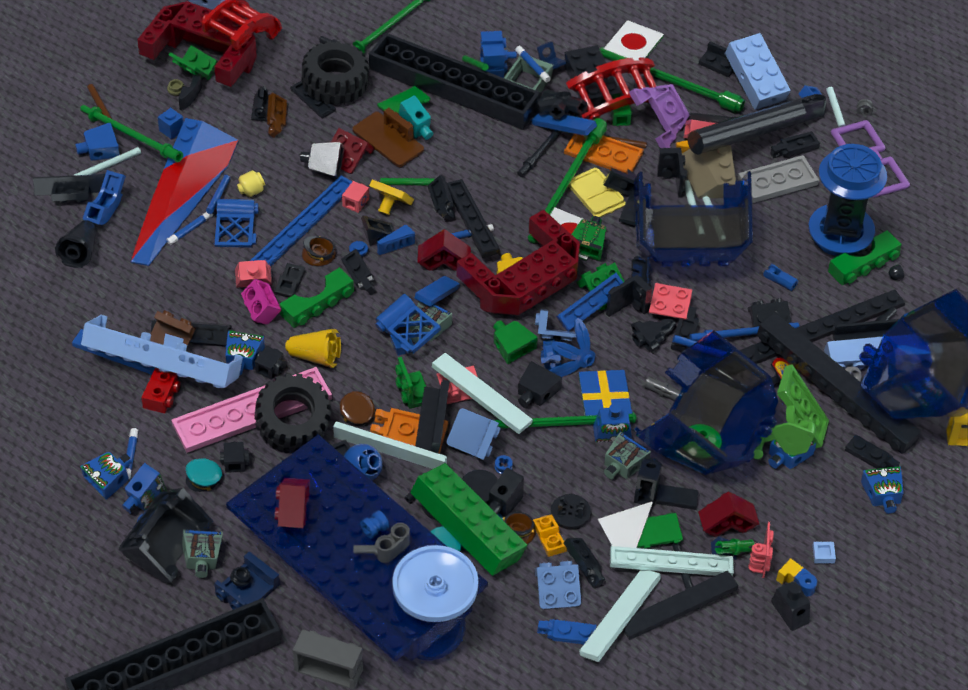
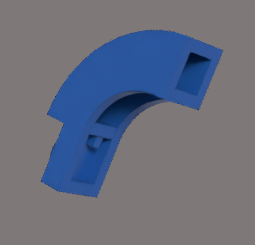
M109 170L106 171L97 198L93 202L87 203L83 220L99 225L109 221L122 199L123 194H121L125 175Z

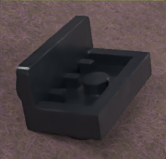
M773 299L770 300L771 303L766 304L763 301L753 302L747 308L748 312L751 313L753 327H758L774 312L786 322L791 323L788 301Z

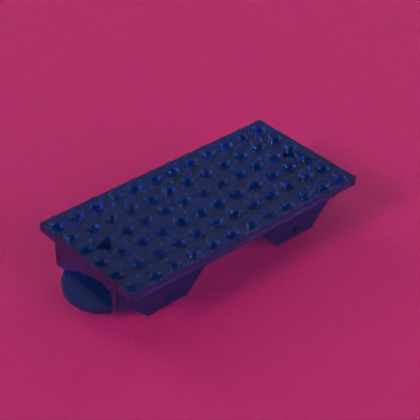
M320 435L315 436L226 502L228 510L395 662L403 655L410 661L416 657L420 660L430 661L443 658L453 652L462 642L466 632L465 617L472 612L473 604L466 612L454 619L442 622H428L417 619L405 612L397 603L393 593V574L403 557L421 547L446 545ZM285 478L310 480L309 501L306 504V522L303 528L278 526V520H275L276 507L279 508V500L276 499V489ZM379 510L386 516L389 528L385 531H379L376 537L370 539L362 530L360 522L365 518L372 517V514ZM396 523H404L410 529L409 546L391 562L384 563L379 561L375 553L354 554V545H375L376 540L380 536H388L391 533V528ZM477 573L478 595L488 587V581Z

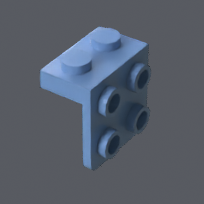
M541 309L540 313H536L535 325L539 326L538 334H542V338L553 339V335L561 336V340L572 341V337L576 338L575 332L546 329L548 310Z
M461 408L458 411L446 443L449 446L484 460L485 456L489 457L493 446L490 443L492 438L496 439L500 427H497L499 423Z
M572 561L560 562V566H552V563H539V567L535 568V576H537L540 607L542 609L579 606L581 604L578 564L572 565Z

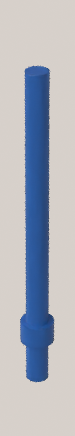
M798 322L789 323L794 328L799 327ZM759 326L722 331L704 330L703 333L690 334L689 337L694 341L704 340L709 342L719 338L755 335L758 332Z

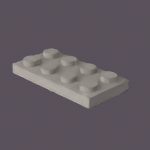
M804 155L738 173V180L752 203L816 186L819 183L818 177Z

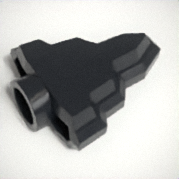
M673 319L632 323L631 328L634 332L632 333V339L638 347L644 346L649 352H652L659 348V344L664 341L665 335L672 332L676 323Z

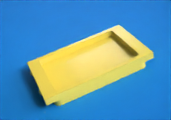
M598 168L590 169L573 177L569 188L593 216L603 217L624 207L626 202L618 191L603 185L606 177Z

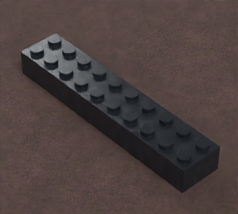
M385 33L369 52V69L518 128L524 129L538 110L537 99H540V92L389 33Z
M261 598L65 678L67 690H170L281 644L280 628L264 598Z

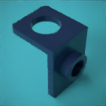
M550 41L537 47L539 59L552 64L553 69L566 64L565 60L556 58L553 42ZM546 47L550 48V55L548 57L543 56V50Z

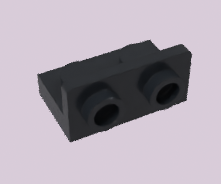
M710 41L707 51L700 58L698 64L726 77H730L734 72L725 55L727 48Z

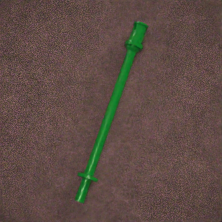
M414 0L361 42L358 40L354 41L353 46L365 53V47L422 2H429L430 0Z
M86 105L81 106L80 110L88 114L90 121L96 122L99 120L105 124L111 123L113 128L160 151V155L164 158H170L175 162H180L183 159V152L174 149L172 145L168 143L162 145L103 115L99 107L95 106L91 109Z

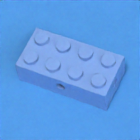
M761 33L729 43L725 55L753 108L757 110L785 101L791 90Z

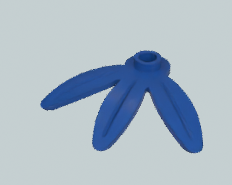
M576 318L574 321L575 334L580 349L564 342L555 341L551 344L553 349L560 355L573 360L549 370L560 377L566 376L580 367L585 368L594 363L595 353L590 350L589 333L580 318Z

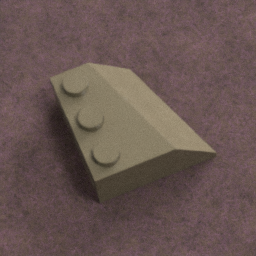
M731 145L699 155L694 154L691 149L682 153V155H685V166L683 168L687 169V178L698 199H703L706 196L709 198L735 197L736 178Z

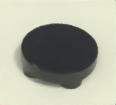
M473 470L465 474L462 480L489 506V492L498 478L486 470Z

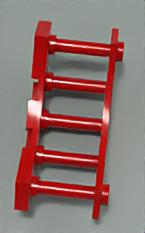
M225 0L208 15H204L201 21L203 32L207 33L213 27L230 37L232 48L237 51L251 38L253 32L260 33L265 31L267 38L273 40L282 29L279 19L269 13H259L250 8L245 0ZM226 17L241 25V27L237 31H233L218 23V21Z
M640 57L639 60L625 58L597 66V70L589 74L584 72L566 82L569 89L575 92L578 91L581 98L588 102V112L583 114L582 118L589 120L600 118L601 115L614 109L635 104L622 76L623 73H631L639 89L646 87L640 76L641 74L644 75L650 88L657 86L650 73L651 68L655 65L651 59ZM610 76L615 77L624 96L612 99L603 79ZM597 82L606 103L594 108L585 88L587 85Z

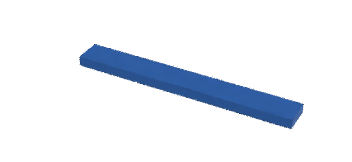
M341 175L250 261L266 260L272 266L342 200V194L352 181Z

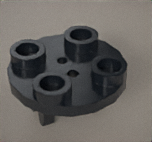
M565 494L553 501L551 514L560 527L580 529L588 522L591 516V509L583 497L575 494Z

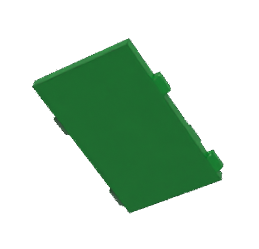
M414 86L378 103L377 106L383 111L389 107L399 114L400 103L415 95L421 104L429 102L431 98Z
M668 513L667 515L647 518L637 548L644 547L646 549L654 545L670 544L672 542L676 544L683 541L677 514Z

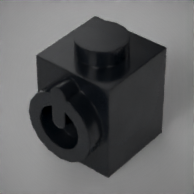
M266 346L263 351L258 353L254 361L255 372L272 380L275 375L279 376L283 373L287 361L284 360V355L280 350Z
M244 442L224 443V451H220V462L224 463L225 473L245 472V466H249V448H244Z

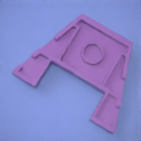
M673 84L653 88H636L629 91L636 106L646 100L649 101L651 108L655 111L661 125L665 129V132L655 138L660 148H670L671 142L676 139V134L682 129L690 116Z

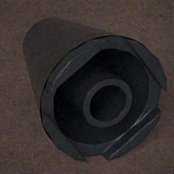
M83 220L57 241L55 253L57 257L59 256L63 260L62 263L64 265L82 268L84 265L89 264L92 258L97 231L95 224L91 221Z

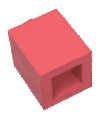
M353 181L342 194V206L359 213L369 200V187Z

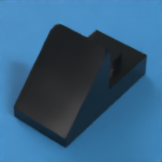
M611 167L603 185L627 196H630V194L638 196L644 183L629 169L623 173Z
M364 215L361 217L364 233L370 246L378 238L382 239L395 231L392 223Z

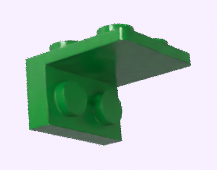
M193 46L189 47L183 59L171 52L169 53V56L173 58V63L193 75L201 76V80L203 77L208 80L211 78L215 71L214 66L218 62Z
M398 357V365H395L398 377H395L397 388L402 389V401L407 403L409 409L420 407L424 387H426L421 372L408 373L402 357Z

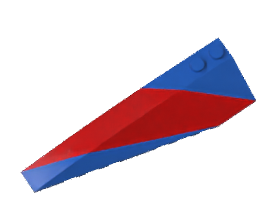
M185 118L173 146L174 149L183 152V159L180 162H175L168 158L146 214L131 263L146 266L152 263L165 243H168L166 239L180 228L181 223L187 219L199 204L201 198L210 190L213 183L219 179L221 173L227 169L238 143L236 138L203 121Z

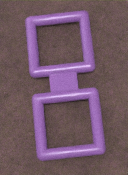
M865 120L831 130V135L837 144L841 146L846 143L840 134L865 128L876 145L870 147V149L877 153L883 165L889 164L900 181L898 184L884 187L880 193L873 197L910 187V183L892 157L882 158L879 154L886 147L869 121Z

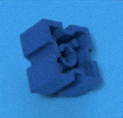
M502 31L481 32V62L488 64L487 72L504 78V73H507V62L505 61L517 58V52H507V50H504L506 48V38H502Z

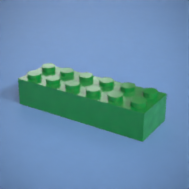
M446 463L418 476L410 493L492 576L520 560L528 545Z

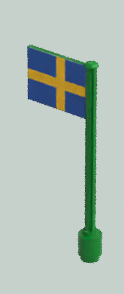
M625 370L579 372L585 416L531 418L533 419L532 424L528 427L594 424L599 409L609 408L611 404H619L621 407H626L629 420L634 424L637 417L631 410ZM493 420L499 423L497 427L510 428L501 420Z

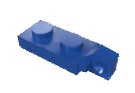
M556 619L539 621L537 633L547 634V638L552 639V641L584 645L595 631L597 625Z

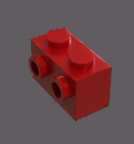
M158 368L154 369L141 397L143 409L165 414L167 408L172 407L173 395L178 393L180 389L177 373L171 371L162 372Z

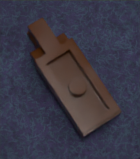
M273 92L268 98L267 124L270 126L268 135L275 138L278 133H281L286 124L287 100Z

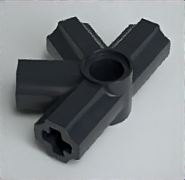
M546 90L540 99H537L539 115L549 114L554 119H561L565 113L583 115L588 108V102L571 96V92L568 91L558 93Z

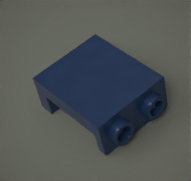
M250 551L244 556V564L241 566L247 568L250 572L251 580L247 586L239 587L233 584L230 576L222 583L218 580L214 583L215 595L219 600L227 601L232 610L261 598L265 599L280 585L279 574Z

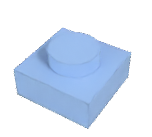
M813 542L814 563H835L834 542Z

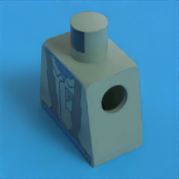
M419 301L417 307L441 326V330L429 340L432 341L452 325V313L436 304L429 307ZM415 313L410 317V321H420V315ZM423 325V332H430L434 327L432 325ZM410 326L409 330L412 331L411 333H417L420 326ZM419 337L410 338L413 342L419 341Z
M620 432L606 452L604 465L607 468L604 470V474L609 479H613L617 474L627 479L640 469L643 459H650L651 451Z
M183 531L182 546L186 568L195 569L196 577H207L208 569H216L223 532Z

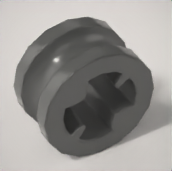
M868 99L859 100L857 102V113L859 115H871L873 103Z

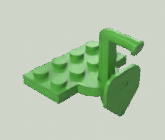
M785 366L777 393L787 406V423L776 425L772 429L758 433L751 453L754 459L762 458L764 442L777 440L783 451L789 455L806 453L812 441L816 443L815 448L822 447L829 419L794 366Z

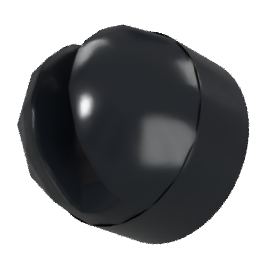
M899 264L890 268L888 274L892 280L904 278L903 268Z

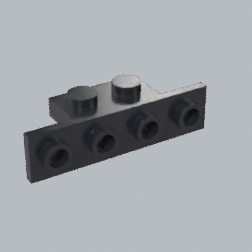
M105 174L33 177L35 196L51 195V201H56L57 203H65L69 200L83 202L89 199L90 193L100 192Z

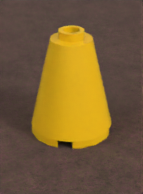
M328 329L292 336L286 341L285 348L290 356L334 368L337 363H334L335 358H340L341 338L336 336V333H339L338 330Z

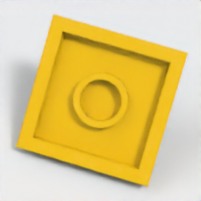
M373 179L369 185L378 193L384 195L381 206L378 211L384 214H390L395 200L412 205L414 198L407 193Z

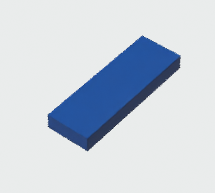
M443 276L416 292L414 298L430 307L458 290L460 283L447 276Z

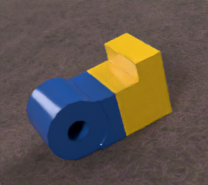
M790 559L778 571L776 581L782 585L785 582L795 581L801 586V590L806 597L814 594L817 586L816 577L794 560Z

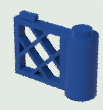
M217 200L215 247L252 248V245H256V234H253L255 214H258L259 205L255 203V200ZM221 220H229L231 224L224 228L221 225ZM241 221H250L249 225L244 229L239 225ZM233 227H237L240 230L235 236L229 232ZM224 234L231 238L227 242H219V238ZM244 234L248 237V242H240L237 239Z
M406 294L401 295L375 318V326L378 330L389 332L401 343L400 347L408 354L410 352L414 354L441 330V326L418 308ZM417 313L420 315V321H410V317ZM423 325H432L434 327L430 332H423ZM406 326V333L398 334L395 332L399 327ZM410 326H420L419 332L409 333ZM419 337V341L414 346L409 344V338Z

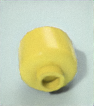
M252 170L239 177L237 187L241 195L245 193L247 197H252L263 191L265 182L259 172L256 173Z

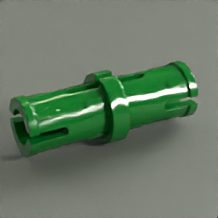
M739 539L717 541L715 546L721 547L715 548L717 554L731 553L732 555H739L743 552L751 553L752 548H749V546H753L755 542L753 540L740 541Z

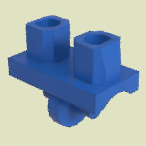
M555 339L543 341L541 363H544V367L547 370L561 365V355L551 346Z

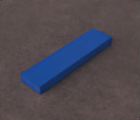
M538 113L531 120L535 126L587 136L597 126L594 120L563 115L561 119H554L549 114L539 115Z
M614 273L556 317L567 331L571 330L574 327L576 318H580L582 321L607 303L608 292L613 287H617L624 282L617 273Z

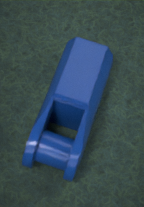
M774 264L768 267L769 270L763 272L764 277L790 291L797 286L798 279L785 273Z

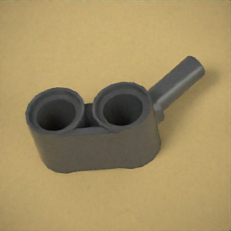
M396 523L392 526L391 533L388 536H380L376 540L375 545H354V554L375 553L379 561L384 563L391 562L409 546L410 529L404 523Z

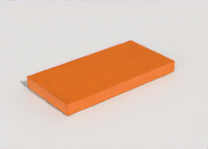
M574 134L565 148L564 154L576 158L586 141L584 135ZM603 136L599 144L591 146L583 161L609 170L612 167L623 173L627 169L633 172L644 153V149Z

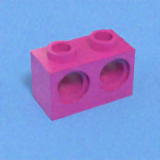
M254 279L241 293L244 304L248 308L252 320L256 323L269 324L281 311L267 282Z

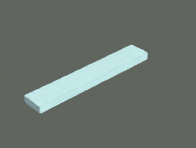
M444 353L432 362L433 369L518 434L532 424L533 419L448 354Z
M335 422L333 426L334 438L346 440L356 445L368 444L376 448L378 452L431 469L444 463L447 464V457L340 422Z
M611 546L610 567L712 576L728 570L732 577L734 573L733 556Z
M650 570L639 571L580 649V656L597 662L601 660L661 579L659 573Z

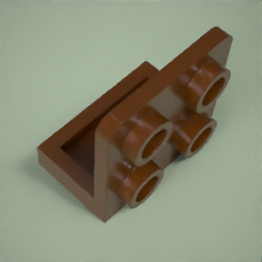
M165 310L163 313L157 311L154 317L157 321L151 332L150 341L163 345L165 334L183 338V343L188 347L195 332V328L191 326L192 322L181 318L179 321L173 318L174 314Z

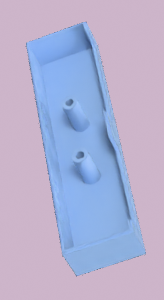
M100 315L84 325L81 345L88 347L89 350H100L108 356H120L125 361H137L146 367L154 366L162 372L171 371L177 373L179 377H191L200 383L208 382L216 388H224L239 378L243 359L241 355L235 354L234 361L226 364L186 352L187 345L183 343V338L165 334L164 344L162 345L150 341V333L142 332L141 338L108 329L106 328L107 316Z

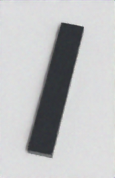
M463 179L448 182L447 185L452 201L482 258L500 254V248Z
M727 570L635 613L623 631L627 638L631 640L738 590V584Z

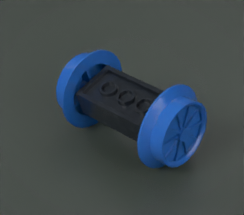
M845 144L835 148L820 164V180L830 192L827 205L818 208L809 220L811 237L824 252L833 256H840L843 253L852 256L871 244L875 236V225L871 217L866 213L868 198L880 193L887 181L886 169L876 152L863 145Z

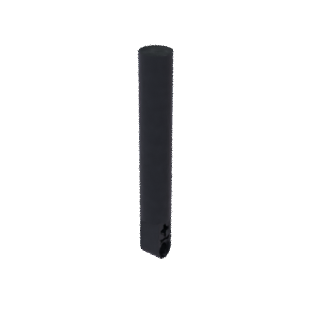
M813 94L693 130L688 135V145L694 154L699 155L824 116L826 96Z

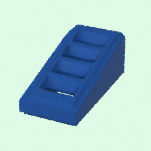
M407 225L400 227L377 241V253L382 255L415 244V232Z

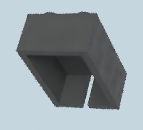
M302 629L293 648L294 671L352 690L355 689L363 671L362 648L354 643L348 644L334 637L319 635L315 631Z

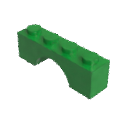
M887 230L873 238L872 252L869 255L854 257L843 253L830 260L828 272L842 286L846 283L851 284L859 276H866L876 267L881 268L887 261L896 260L900 255L902 244Z
M339 267L325 276V289L319 295L309 298L293 295L279 304L281 308L280 315L293 328L299 325L302 326L313 316H319L326 308L335 306L339 300L344 297H350L354 292V281Z

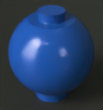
M354 445L347 450L343 457L342 466L344 473L353 482L360 484L369 483L379 476L382 470V457L378 450L371 445Z

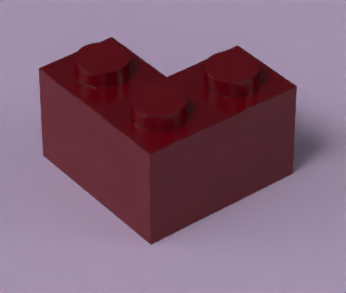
M444 229L418 246L417 263L429 271L436 269L442 264H446L454 271H457V261L470 254L471 247Z
M285 478L279 484V487L276 489V499L279 500V508L276 507L275 520H278V526L297 528L305 526L310 480Z
M729 491L698 511L703 531L714 537L720 536L730 528L746 533L760 524L754 504Z

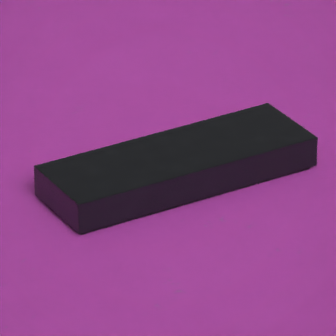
M302 81L290 87V90L321 119L336 111V108L331 103L325 104L324 100L319 102L315 98L310 97L308 91L304 90Z

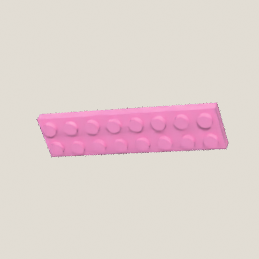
M317 367L299 373L302 374L303 378H307V376L313 378L314 383L319 382L322 385V391L326 390L328 399L332 400V394ZM265 386L172 419V425L186 453L256 428V420L254 419L256 400L261 388H265ZM287 400L278 404L274 409V413L280 419L305 410L308 407L299 401Z

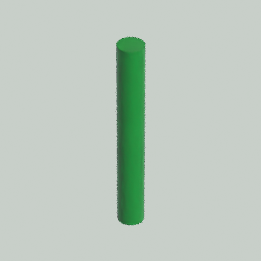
M466 55L462 57L463 62L486 71L489 68L488 64Z
M380 178V183L385 185L428 186L435 178Z

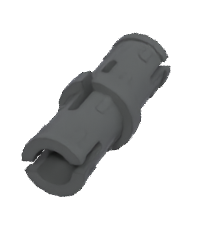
M648 376L644 384L645 388L659 393V396H666L678 403L684 395V391H680L669 386L668 382L663 383L651 376Z

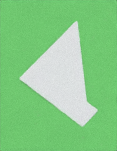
M652 502L598 519L612 546L637 548Z

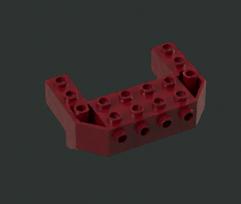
M188 1L164 6L137 39L139 55L153 60L156 59L166 45L176 48L182 39L223 53L224 55L214 66L216 82L230 87L233 86L242 72L250 73L257 57L256 41L253 33L251 38L237 51L232 48L230 37L213 27L207 33L203 32L202 18L204 15H208L212 9ZM226 17L218 21V23L233 31H237L241 27V25Z
M543 209L529 218V234L543 245L541 248L497 275L470 253L457 261V277L480 298V308L483 311L520 315L577 279L580 242Z

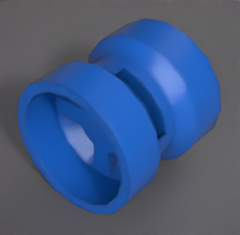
M379 510L374 512L372 517L365 518L360 522L362 530L370 539L376 537L379 531H385L389 528L386 516Z

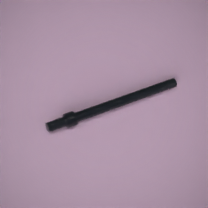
M569 113L568 115L576 117L578 114ZM554 130L535 153L523 162V166L517 172L518 176L523 177L529 169L531 170L536 165V161L563 131Z

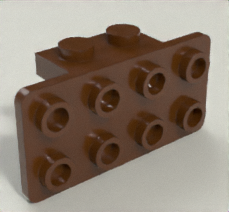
M389 107L384 110V116L380 112H374L352 127L353 133L371 144L375 150L397 167L404 166L424 152V146L413 139V125Z

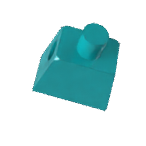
M414 95L401 102L399 115L413 125V138L415 139L422 135L425 140L430 139L433 136V132L429 128L431 117L417 97Z

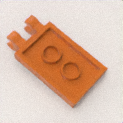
M391 408L390 412L376 409L374 422L384 424V426L372 424L370 432L415 446L420 414ZM444 420L438 454H440L449 421Z

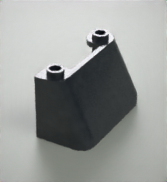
M184 488L163 491L153 499L119 546V551L126 558L163 583L172 582L178 576V568L174 564L183 553V531H209V527L214 521Z

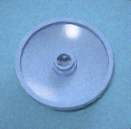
M425 546L408 553L398 563L393 574V593L397 603L409 615L423 621L442 622L460 616L470 608L478 592V575L473 563L463 553L446 546Z

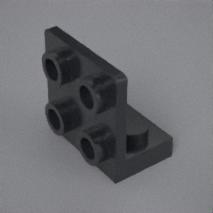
M659 148L657 177H675L678 198H681L682 192H685L684 179H687V169L683 168L685 166V155H682L681 148Z
M638 274L626 279L624 283L613 287L608 292L606 315L610 317L631 303L635 310H640L643 314L648 313L651 305L652 287Z

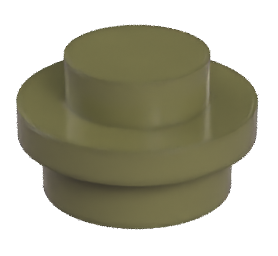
M174 79L169 82L167 90L169 94L177 96L180 95L182 87L185 85L181 80Z

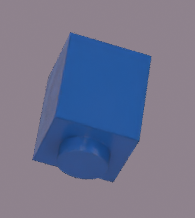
M169 108L158 116L159 131L172 140L179 134L184 121L182 115Z

